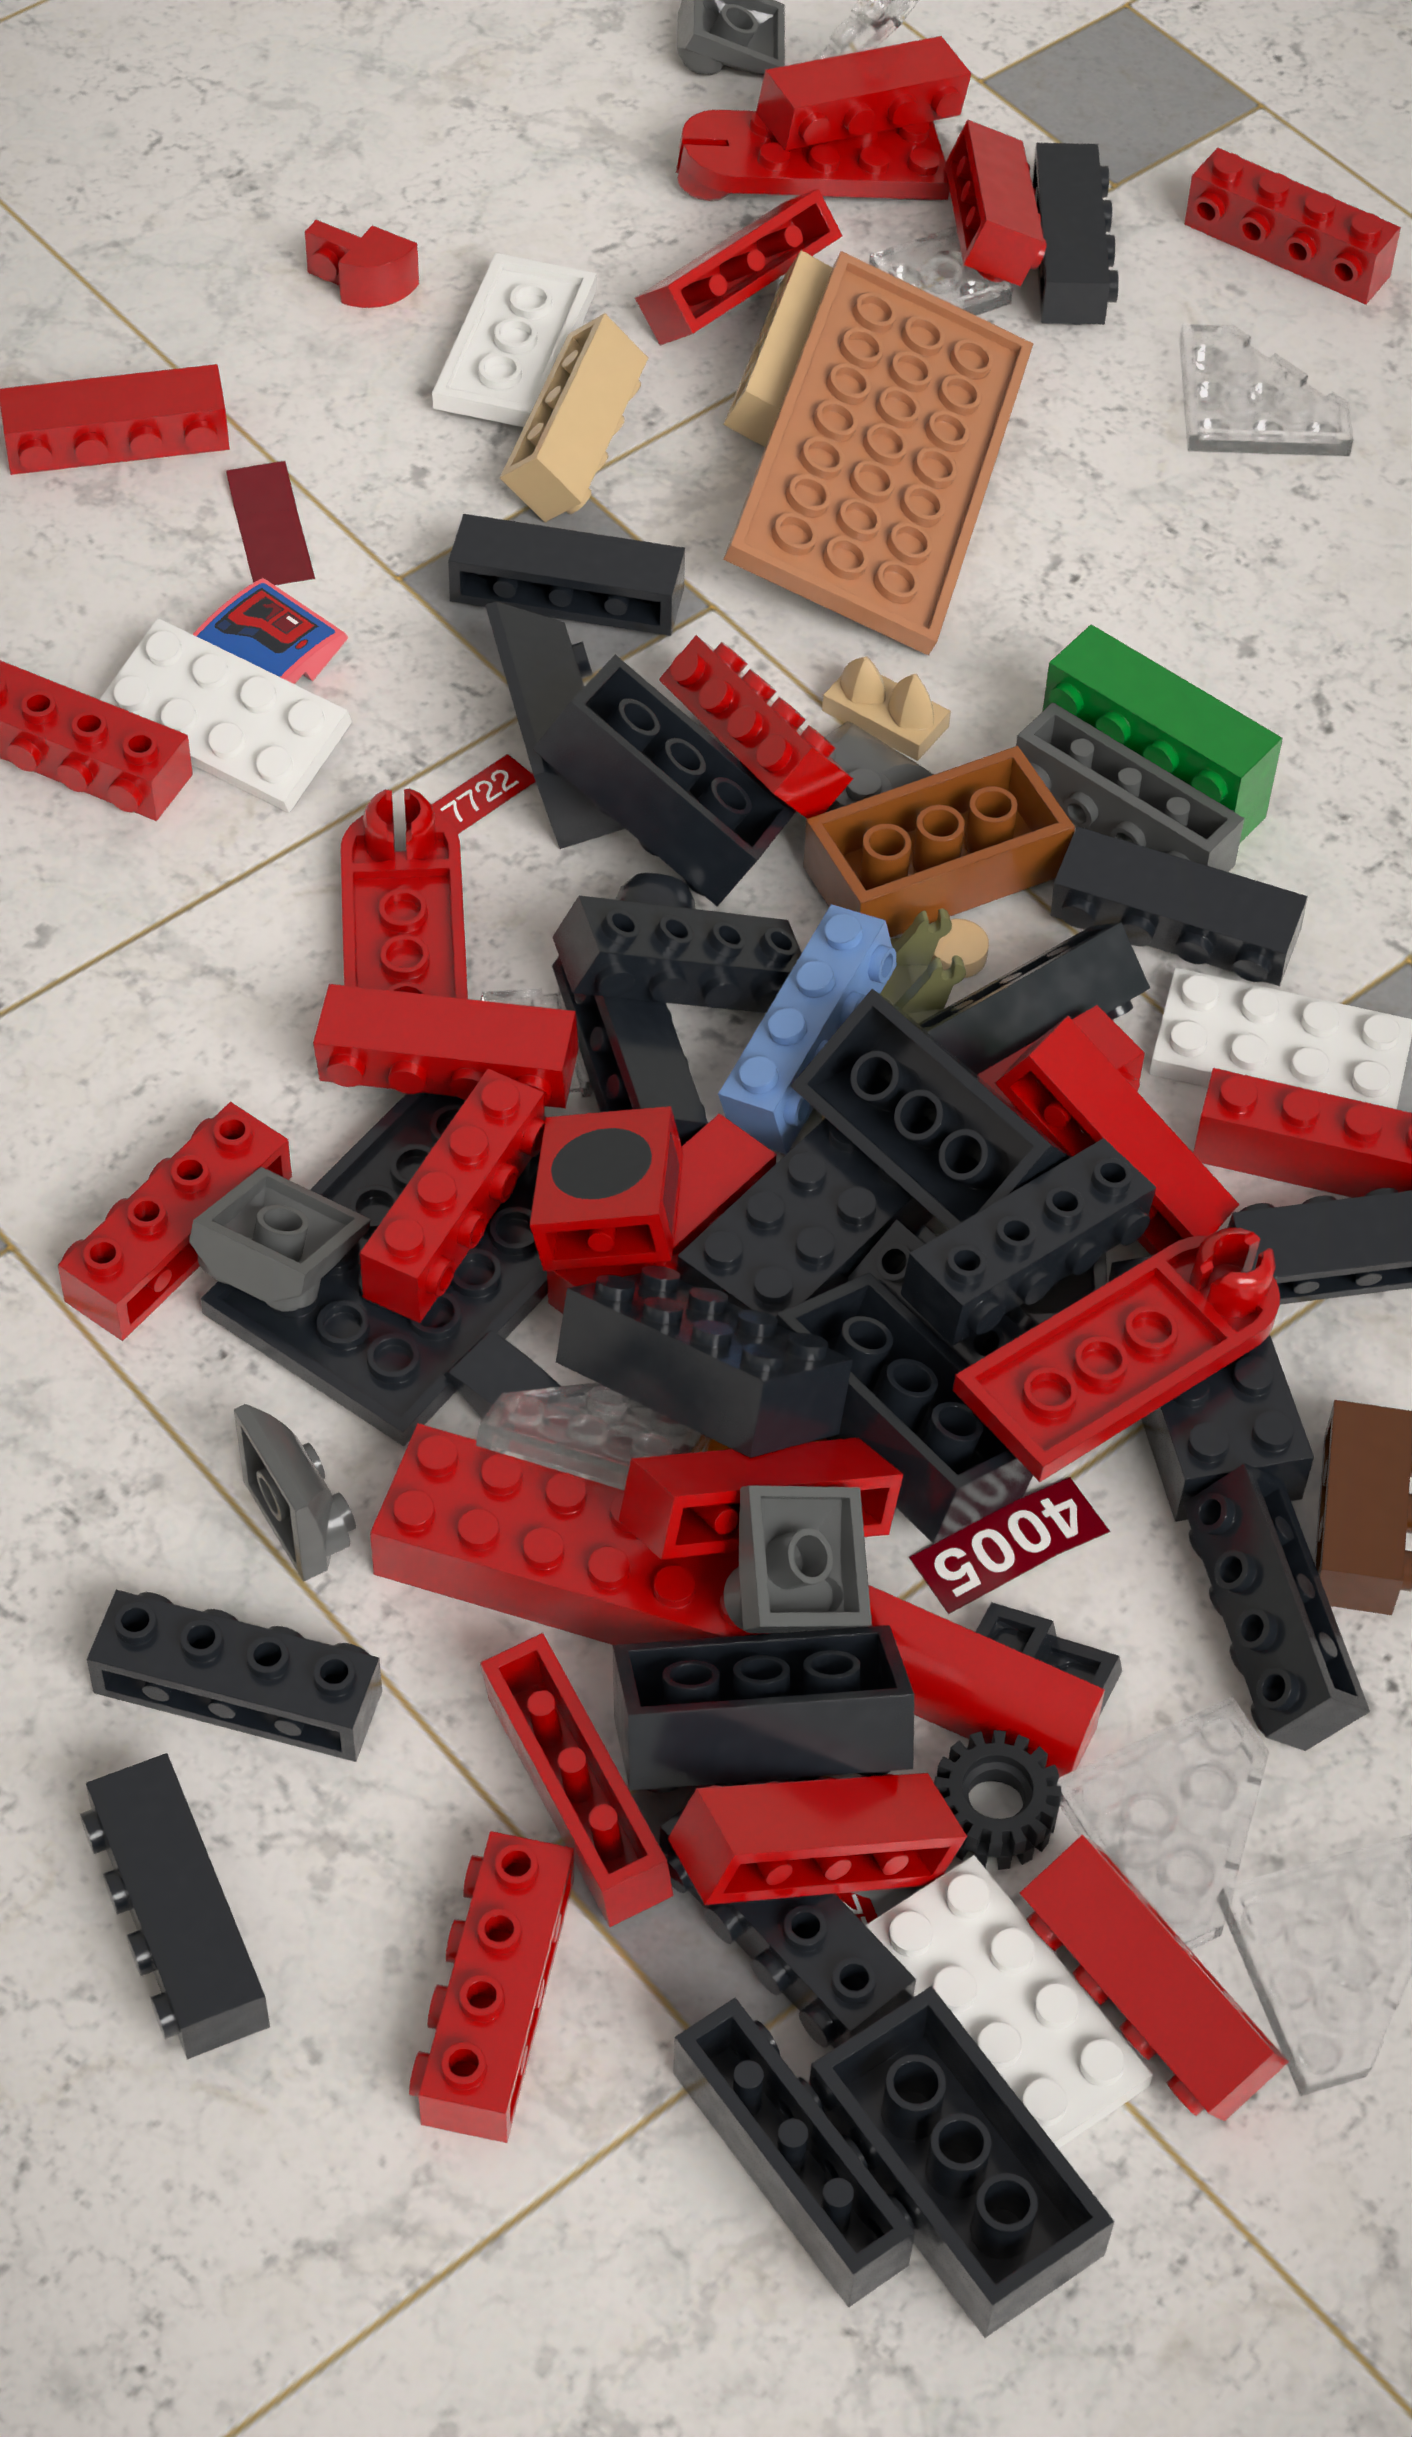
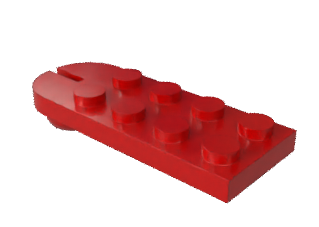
M703 111L690 117L682 129L676 173H678L677 180L680 187L686 193L700 200H720L730 193L803 195L818 188L822 196L948 200L950 194L945 166L946 161L934 121L786 151L756 111Z
M411 788L404 789L406 851H395L392 790L385 789L372 798L365 807L364 815L348 827L341 841L344 985L468 999L459 836L447 819L434 812L431 803L421 793Z
M1224 1228L1209 1236H1194L1179 1240L956 1374L953 1391L1026 1469L1041 1482L1260 1345L1270 1334L1280 1305L1279 1287L1273 1276L1276 1268L1274 1252L1271 1248H1268L1258 1254L1255 1269L1252 1270L1261 1240L1252 1231L1242 1228Z

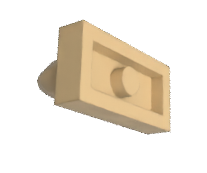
M868 657L857 658L849 662L839 679L823 694V712L844 723L849 721L888 746L917 761L947 730L950 723L951 711L931 701L926 687L917 674L904 677L896 683L881 675Z

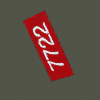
M506 754L433 803L432 807L434 812L447 819L453 825L457 834H459L536 781L531 772L509 754Z

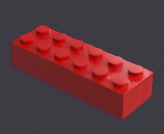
M417 1423L370 1532L373 1572L376 1576L611 1645L772 1634L743 1631L734 1624L727 1613L724 1603V1588L730 1573L739 1566V1551L660 1559L619 1521L626 1483Z

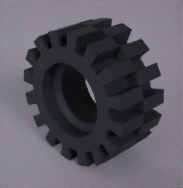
M998 1730L993 1731L992 1743L985 1744L981 1731L970 1735L967 1749L960 1740L951 1746L949 1759L943 1756L938 1765L934 1784L967 1835L955 1856L962 1861L967 1852L972 1851L976 1853V1858L985 1869L987 1858L997 1857L998 1870L1010 1869L1013 1856L1016 1855L1021 1865L1033 1859L1035 1848L1042 1852L1048 1845L1050 1833H1054L1062 1786H1057L1059 1773L1055 1764L1046 1768L1048 1754L1040 1746L1030 1755L1027 1753L1028 1738L1018 1734L1014 1746L1005 1744L1006 1731ZM983 1782L1004 1783L1019 1792L1023 1806L1015 1816L1010 1818L996 1819L987 1817L972 1807L969 1800L970 1791L977 1784Z

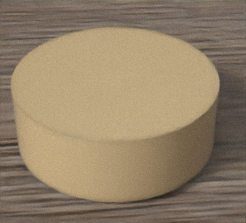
M951 919L952 929L946 936L939 939L932 960L940 958L943 970H947L951 967L952 957L957 955L962 958L965 966L966 975L964 978L974 976L986 964L989 947L988 936L979 925L972 921Z

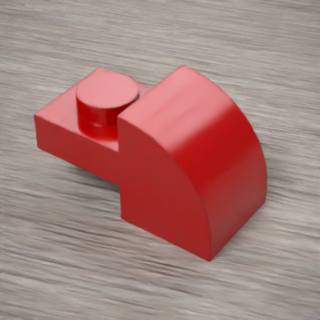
M315 220L305 231L308 273L339 285L342 304L359 308L383 307L406 298L419 285L418 245L416 242L373 225L362 237L319 220Z

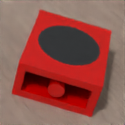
M671 1106L545 1118L530 1220L531 1231L543 1271L671 1261L683 1150Z

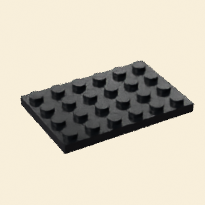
M421 1092L405 1094L310 1189L371 1219L369 1230L321 1278L317 1299L311 1305L295 1311H279L267 1305L265 1301L230 1284L217 1282L200 1299L204 1315L402 1446H405L411 1440L417 1423L425 1425L457 1391L444 1374L487 1332L492 1330L506 1339L548 1294L547 1271H543L530 1227L540 1159L539 1152L537 1156L532 1157L519 1176L512 1194L504 1203L500 1204L486 1225L481 1240L475 1248L469 1250L456 1269L448 1289L442 1296L436 1299L421 1323L363 1298L360 1264L361 1250L466 1101L457 1096Z

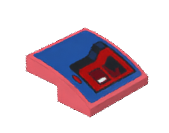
M264 578L254 582L233 596L192 634L293 684L302 675L314 681L348 639L345 632Z

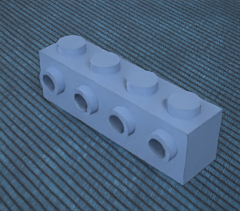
M830 905L719 1091L718 1095L725 1117L767 1148L783 1154L788 1153L814 1108L790 1086L873 988L878 993H881L897 966L896 951L892 948L886 920L836 905Z

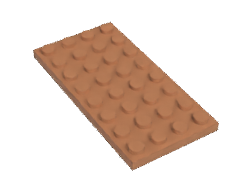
M841 251L832 267L723 560L929 656L938 641L1034 343Z

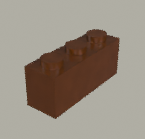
M1334 1400L1324 1435L1314 1561L1328 1601L1332 1607L1392 1615L1400 1590L1409 1592L1412 1590V1551L1405 1550L1406 1533L1412 1534V1493H1409L1410 1477H1412V1411Z

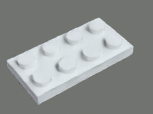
M495 253L433 389V409L524 427L568 334L580 328L597 290V273Z
M159 618L154 622L100 698L104 702L187 734L193 766L287 813H290L352 723L348 710Z
M1175 968L1149 1075L1208 1087L1212 1070L1217 1068L1397 1109L1412 1037V1019Z
M975 1855L866 1925L916 1978L913 1997L930 1986L934 1988L1058 2149L1150 2087L1153 2077L1151 2071L1051 1948L1033 1930L1024 1915Z

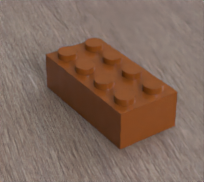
M1015 746L806 819L803 868L829 907L832 904L886 920L889 936L892 938L903 934L914 922L915 917L922 911L927 912L929 924L937 921L938 910L941 908L947 910L949 915L953 916L1055 879L1073 837L1075 826L1019 746Z

